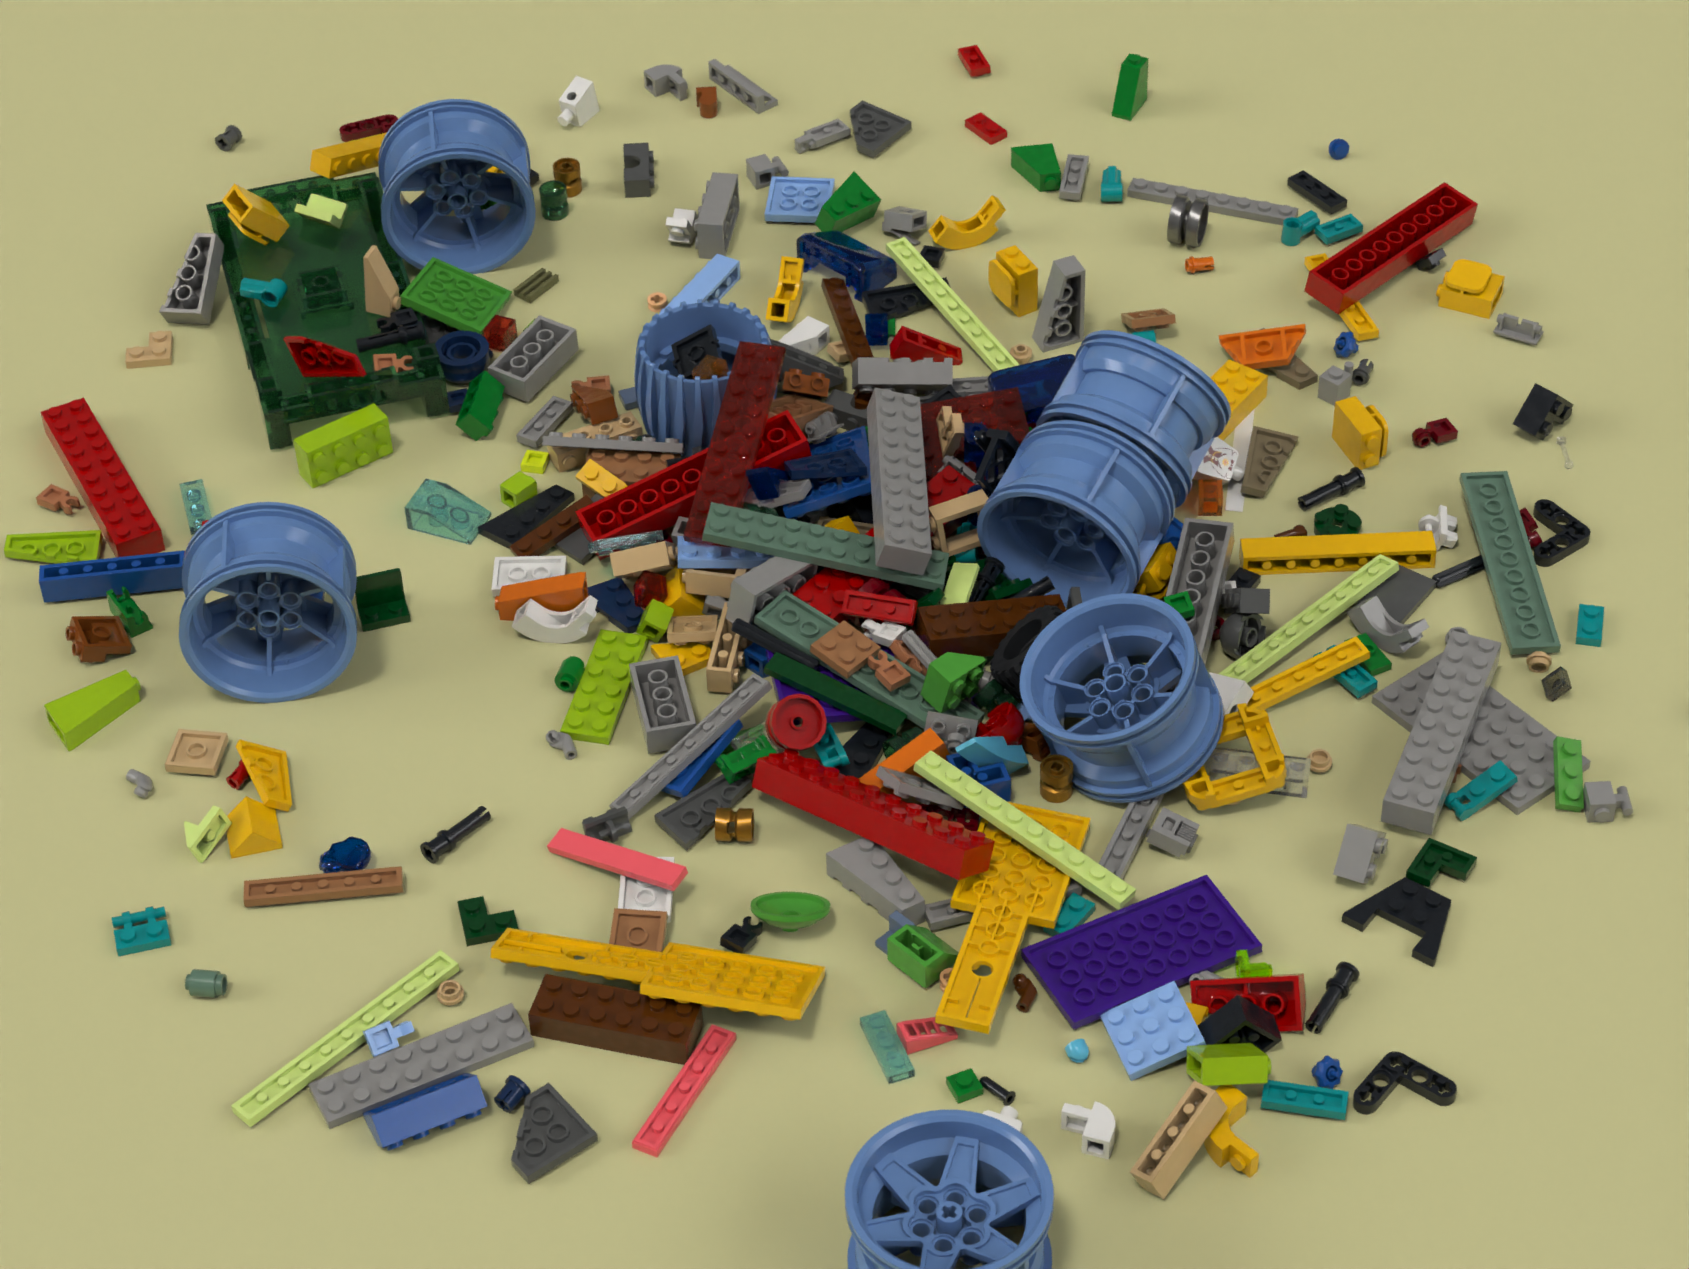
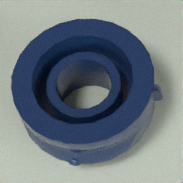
M455 331L442 336L434 344L433 352L431 353V358L435 362L438 374L443 379L456 384L470 383L484 370L488 371L491 363L490 358L493 357V352L489 349L487 339L481 334L472 331Z

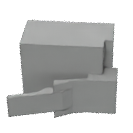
M902 206L887 209L884 211L882 231L892 232L900 238L905 237L915 245L920 244V241L912 238L909 232L926 228L927 211Z
M1163 807L1152 829H1149L1145 836L1148 837L1146 842L1177 857H1180L1181 854L1185 856L1186 852L1190 853L1198 837L1196 832L1199 824Z

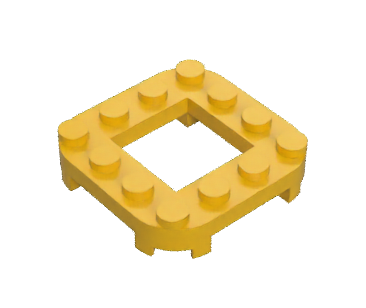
M1247 703L1237 704L1238 711L1224 715L1223 728L1217 744L1246 736L1258 768L1210 781L1203 765L1193 776L1182 783L1187 798L1198 810L1220 807L1268 793L1284 786L1287 772L1284 754L1280 750L1269 721V716L1264 709L1261 711L1256 708L1247 707Z

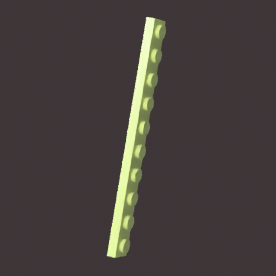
M905 237L886 244V251L997 376L1022 374V367Z
M1379 554L1221 671L1219 675L1249 683L1399 570L1398 562Z
M929 751L915 763V772L1116 909L1120 910L1135 896L1136 889L933 751Z
M438 951L231 1105L233 1113L249 1127H252L366 1041L363 1034L364 1030L385 1021L392 1022L440 986L442 982L459 971V964L443 951Z

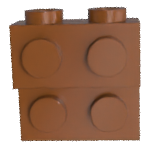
M789 368V372L785 371L782 373V380L778 384V393H796L819 400L828 396L830 379L825 378V374L811 372V376L802 374L803 370Z
M72 616L70 626L66 627V639L73 642V656H78L81 662H105L106 654H130L132 645L119 616Z

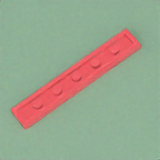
M561 828L547 845L551 853L671 891H675L688 874L686 866Z
M713 1024L710 1026L632 1141V1148L656 1158L659 1156L737 1040L736 1033Z

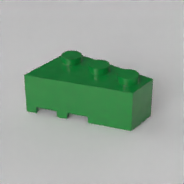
M854 171L822 206L815 225L827 238H830L874 217L881 199Z

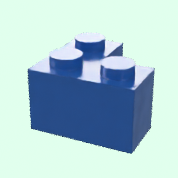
M958 753L946 756V761L1005 801H1011V778L1003 762L978 768V765L968 761Z

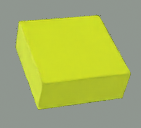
M527 450L520 464L521 472L544 474L550 460L549 452Z

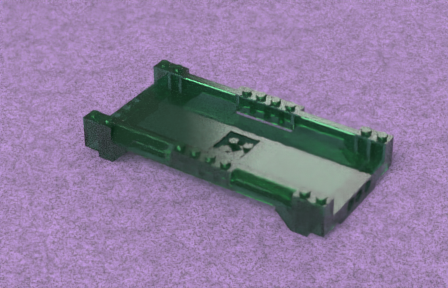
M375 172L336 180L319 175L247 189L273 203L274 207L290 225L278 242L268 238L270 242L267 246L242 233L228 216L230 210L223 202L206 205L211 233L217 234L224 244L221 264L248 370H251L270 450L293 445L289 424L360 410L373 403L379 406L421 397L427 417L450 413L446 381L440 364V357L435 343L430 344L420 312L413 310L418 321L421 320L426 340L418 339L408 342L407 345L398 343L361 353L358 352L356 339L381 333L380 328L377 327L376 320L386 317L366 312L363 257L372 245L378 247L399 287V297L410 285L402 257L391 247L383 231L381 219L383 190ZM316 194L346 203L348 209L341 227L338 229L301 217L294 212L296 205L306 206L310 195ZM243 278L266 282L278 278L284 281L288 287L287 293L276 307L266 306L259 300L269 338L264 337L254 299L240 295L239 289ZM401 304L400 308L396 311L407 309V307ZM286 336H302L325 342L356 354L366 375L364 377H303L283 338ZM396 353L397 359H401L406 355L413 358L412 363L404 364L407 367H414L412 370L396 372L395 366L381 368L378 371H374L373 354Z

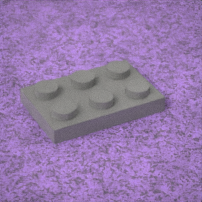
M879 766L876 776L884 781L883 785L893 789V793L899 797L908 799L910 795L916 797L915 799L921 803L930 805V802H935L940 808L949 811L952 810V807L960 810L964 807V804L925 778Z

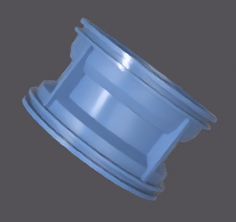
M445 99L429 102L412 109L390 127L381 143L378 156L379 177L384 190L381 202V219L383 231L389 244L401 258L421 270L434 257L471 274H479L502 266L523 249L532 234L536 210L529 178L530 155L528 145L523 133L512 119L498 109L481 102L465 99ZM494 166L504 173L486 172V170ZM401 191L424 192L410 204L405 200ZM487 200L497 202L495 205L483 211L481 210V205H484ZM452 210H454V213H455V215H456V216H446V215L450 214Z
M1100 330L1088 334L1083 339L1081 346L1076 352V360L1052 402L1044 408L1036 427L1052 421L1072 420L1094 424L1126 438L1143 450L1164 473L1172 488L1175 508L1185 502L1187 495L1191 491L1192 479L1214 438L1219 436L1231 417V408L1224 393L1209 376L1172 350L1133 334Z
M1072 420L1052 421L1037 426L1025 436L1016 451L1015 457L978 516L977 533L985 555L997 558L1004 564L1005 569L1001 573L1010 581L1019 578L1020 581L1030 578L1033 584L1048 575L1055 589L1045 595L1060 594L1066 608L1071 587H1080L1082 602L1110 594L1133 593L1151 556L1173 521L1175 498L1166 476L1158 465L1143 450L1126 438L1108 429L1086 422Z
M257 502L237 506L214 516L201 526L188 543L182 565V586L186 599L180 613L179 643L182 654L193 672L206 684L226 695L246 701L262 703L286 702L300 699L322 690L336 680L350 663L357 642V620L351 603L356 590V560L346 537L323 516L303 507L280 502ZM211 590L228 594V596L207 604L205 601L206 594ZM325 591L332 597L333 603L331 604L312 597L310 594Z
M1120 593L1100 596L1082 602L1050 622L1034 640L1024 658L1020 673V693L1023 704L1033 723L1045 738L1051 755H1064L1072 761L1073 788L1090 798L1105 802L1128 803L1162 795L1178 787L1193 776L1211 756L1219 741L1223 728L1224 708L1218 688L1206 669L1197 649L1194 636L1185 619L1172 606L1159 599L1141 594ZM1179 681L1173 692H1166ZM1066 717L1085 718L1068 730H1065L1064 721Z
M933 1110L907 1116L891 1123L872 1136L855 1156L847 1174L845 1210L849 1229L852 1233L848 1247V1269H954L958 1259L970 1266L978 1265L979 1263L983 1265L971 1269H1052V1250L1047 1233L1052 1221L1054 1193L1052 1177L1042 1154L1017 1129L996 1118L972 1111ZM895 1206H899L907 1211L906 1213L882 1217ZM1024 1225L1025 1231L1019 1245H1017L993 1228ZM910 1250L913 1255L921 1257L920 1267L907 1263L895 1256Z

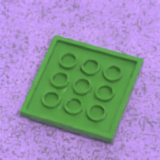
M432 257L400 297L401 304L407 308L411 307L412 310L423 313L429 318L439 320L449 327L457 328L461 331H472L482 335L509 301L512 291Z

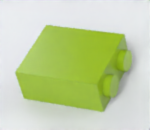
M1252 1043L1187 1046L1186 1073L1205 1086L1268 1083V1074L1271 1073V1060L1267 1054Z

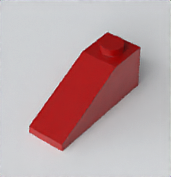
M901 326L889 345L890 358L892 360L910 358L911 362L923 360V358H933V362H943L944 358H953V365H961L963 362L960 347Z

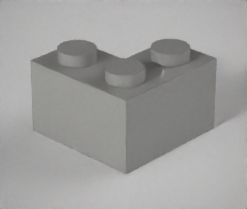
M1347 824L1333 875L1363 884L1368 883L1369 879L1373 880L1377 865L1373 864L1374 860L1379 858L1380 854H1385L1388 839H1385L1386 833L1358 824Z

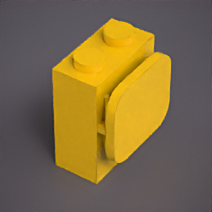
M236 184L232 186L222 199V202L230 210L228 216L238 229L249 238L263 245H268L270 242L268 238L278 242L290 226L271 202Z
M1016 245L997 251L996 259L989 261L988 281L992 292L1018 317L1037 311L1038 268Z
M1466 259L1457 260L1454 262L1449 272L1446 271L1443 284H1439L1437 288L1438 306L1490 319L1503 294L1505 276L1492 273V268L1486 264Z
M1356 396L1336 401L1332 430L1333 440L1352 464L1360 470L1379 465V457L1386 455L1389 433L1384 417L1374 405H1369L1365 408Z
M1171 542L1160 544L1156 547L1140 576L1137 586L1142 583L1147 586L1146 596L1160 599L1167 592L1177 552Z

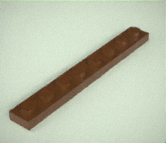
M836 277L822 279L821 287L851 366L858 357H874L844 279Z

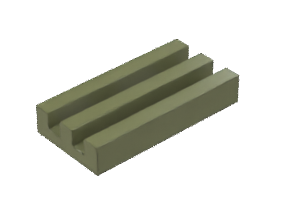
M541 268L513 289L514 296L531 303L558 283L559 275L554 274L552 276V272H546L544 268Z

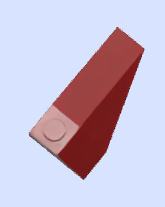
M286 336L283 338L303 377H364L366 375L356 354L325 342L302 336Z
M1304 973L1190 981L1191 1002L1208 1007V1013H1215L1231 999L1239 995L1272 1013L1279 1032L1303 1031L1306 1003Z

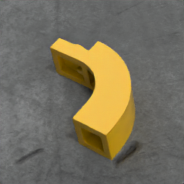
M992 195L973 217L964 221H953L941 215L928 232L936 244L948 249L962 250L974 247L991 238L999 230L995 223L1001 218L1006 209L1000 200Z
M781 257L778 285L774 297H768L766 320L791 323L795 318L804 283L802 276L805 259Z
M1220 1085L1215 1091L1228 1108L1204 1141V1146L1211 1159L1220 1168L1227 1162H1230L1237 1171L1243 1172L1250 1178L1258 1172L1259 1153L1235 1136L1230 1129L1234 1123L1246 1114L1247 1096L1233 1085Z

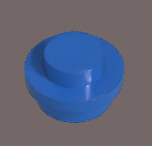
M1344 139L1331 141L1328 147L1329 155L1336 160L1343 159L1349 152V144Z

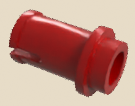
M242 759L239 761V766L226 778L227 783L237 790L250 777Z

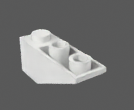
M807 316L785 334L779 342L816 355L830 343L829 325Z

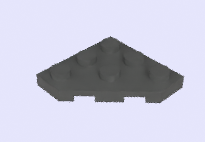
M863 100L850 109V119L857 151L873 158L912 128L911 121Z
M550 1083L545 1084L525 1098L522 1119H520L516 1136L517 1142L511 1158L512 1167L529 1184L598 1141L597 1133Z

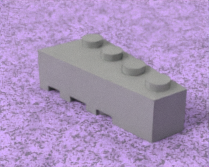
M195 233L184 256V264L181 269H178L177 279L167 293L168 298L165 305H162L159 311L168 323L210 324L224 251V244L217 234Z
M1074 255L1054 260L1032 335L1033 340L1043 353L1082 342L1084 339L1085 269Z
M858 357L852 363V389L859 390L860 393L864 394L873 393L876 387L914 396L917 394L930 396L935 395L948 385H953V358H944L943 362H933V358H923V360L911 362L910 358H897L893 362H889V358Z
M862 837L826 853L827 875L832 879L837 878L841 881L842 886L849 892L854 891L861 897V901L866 905L874 906L878 910V914L887 921H889V915L897 910L912 921L915 926L925 922L924 898L881 845Z

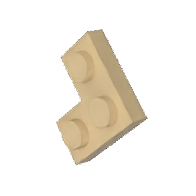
M172 331L150 332L149 346L126 348L125 363L127 369L172 365Z
M942 406L936 421L942 457L944 458L946 455L953 456L955 451L959 449L960 441L966 434V425L962 423L961 413H952L951 406Z

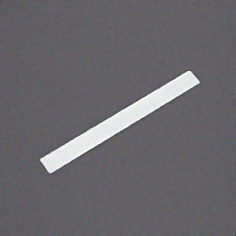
M1254 410L1235 428L1233 448L1238 452L1235 465L1244 470L1253 428ZM1243 477L1239 482L1233 479L1228 482L1225 510L1243 512L1245 493L1240 492Z

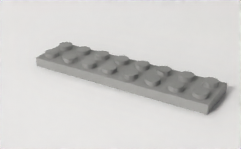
M510 1003L309 1083V1091L328 1128L332 1129L362 1117V1113L528 1050L534 1047V1040L515 1007Z

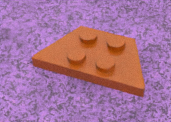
M1305 324L1219 335V342L1235 362L1251 369L1289 365L1306 334Z

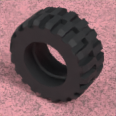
M1044 605V607L1036 608L1034 612L1028 613L1024 619H1020L1013 629L1008 631L1006 637L999 643L998 649L993 653L994 657L990 662L993 678L1018 700L1022 701L1020 673L1024 658L1041 631L1055 618L1064 613L1057 606Z

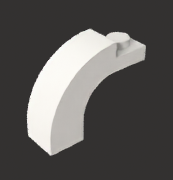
M590 595L574 609L566 612H556L544 608L530 598L516 611L512 628L540 642L560 644L573 642L587 634L589 624L597 614L595 609L598 600Z

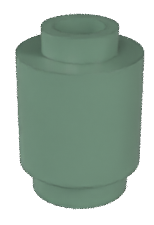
M193 969L191 974L186 976L185 989L189 990L191 996L217 998L219 995L224 996L227 989L226 974H221L220 971Z

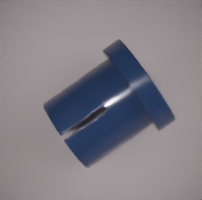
M514 1075L508 1076L505 1080L506 1084L494 1098L497 1106L501 1109L503 1108L508 1113H511L517 1104L531 1093L529 1087Z

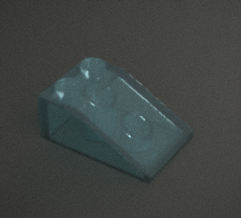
M430 479L424 480L404 507L408 529L469 545L472 544L479 534L478 527L486 523L492 516L489 510L450 485Z

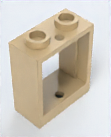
M983 489L928 507L930 531L934 535L931 537L934 550L949 553V556L981 546L977 528L946 539L943 523L977 512L979 516L988 500Z
M667 541L609 553L614 577L622 579L673 569L678 565V547H676L675 543Z
M687 568L683 570L682 583H686V593L730 598L732 581L752 568Z

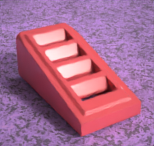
M935 1017L907 1020L896 1024L897 1037L907 1055L958 1039V1034L954 1027L935 1023ZM945 1026L947 1032H942L940 1027Z

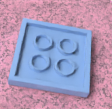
M772 176L765 209V221L815 223L822 206L834 194L835 178Z
M1175 981L1125 1002L1100 1015L1131 1081L1186 1057L1187 1046L1206 1045Z

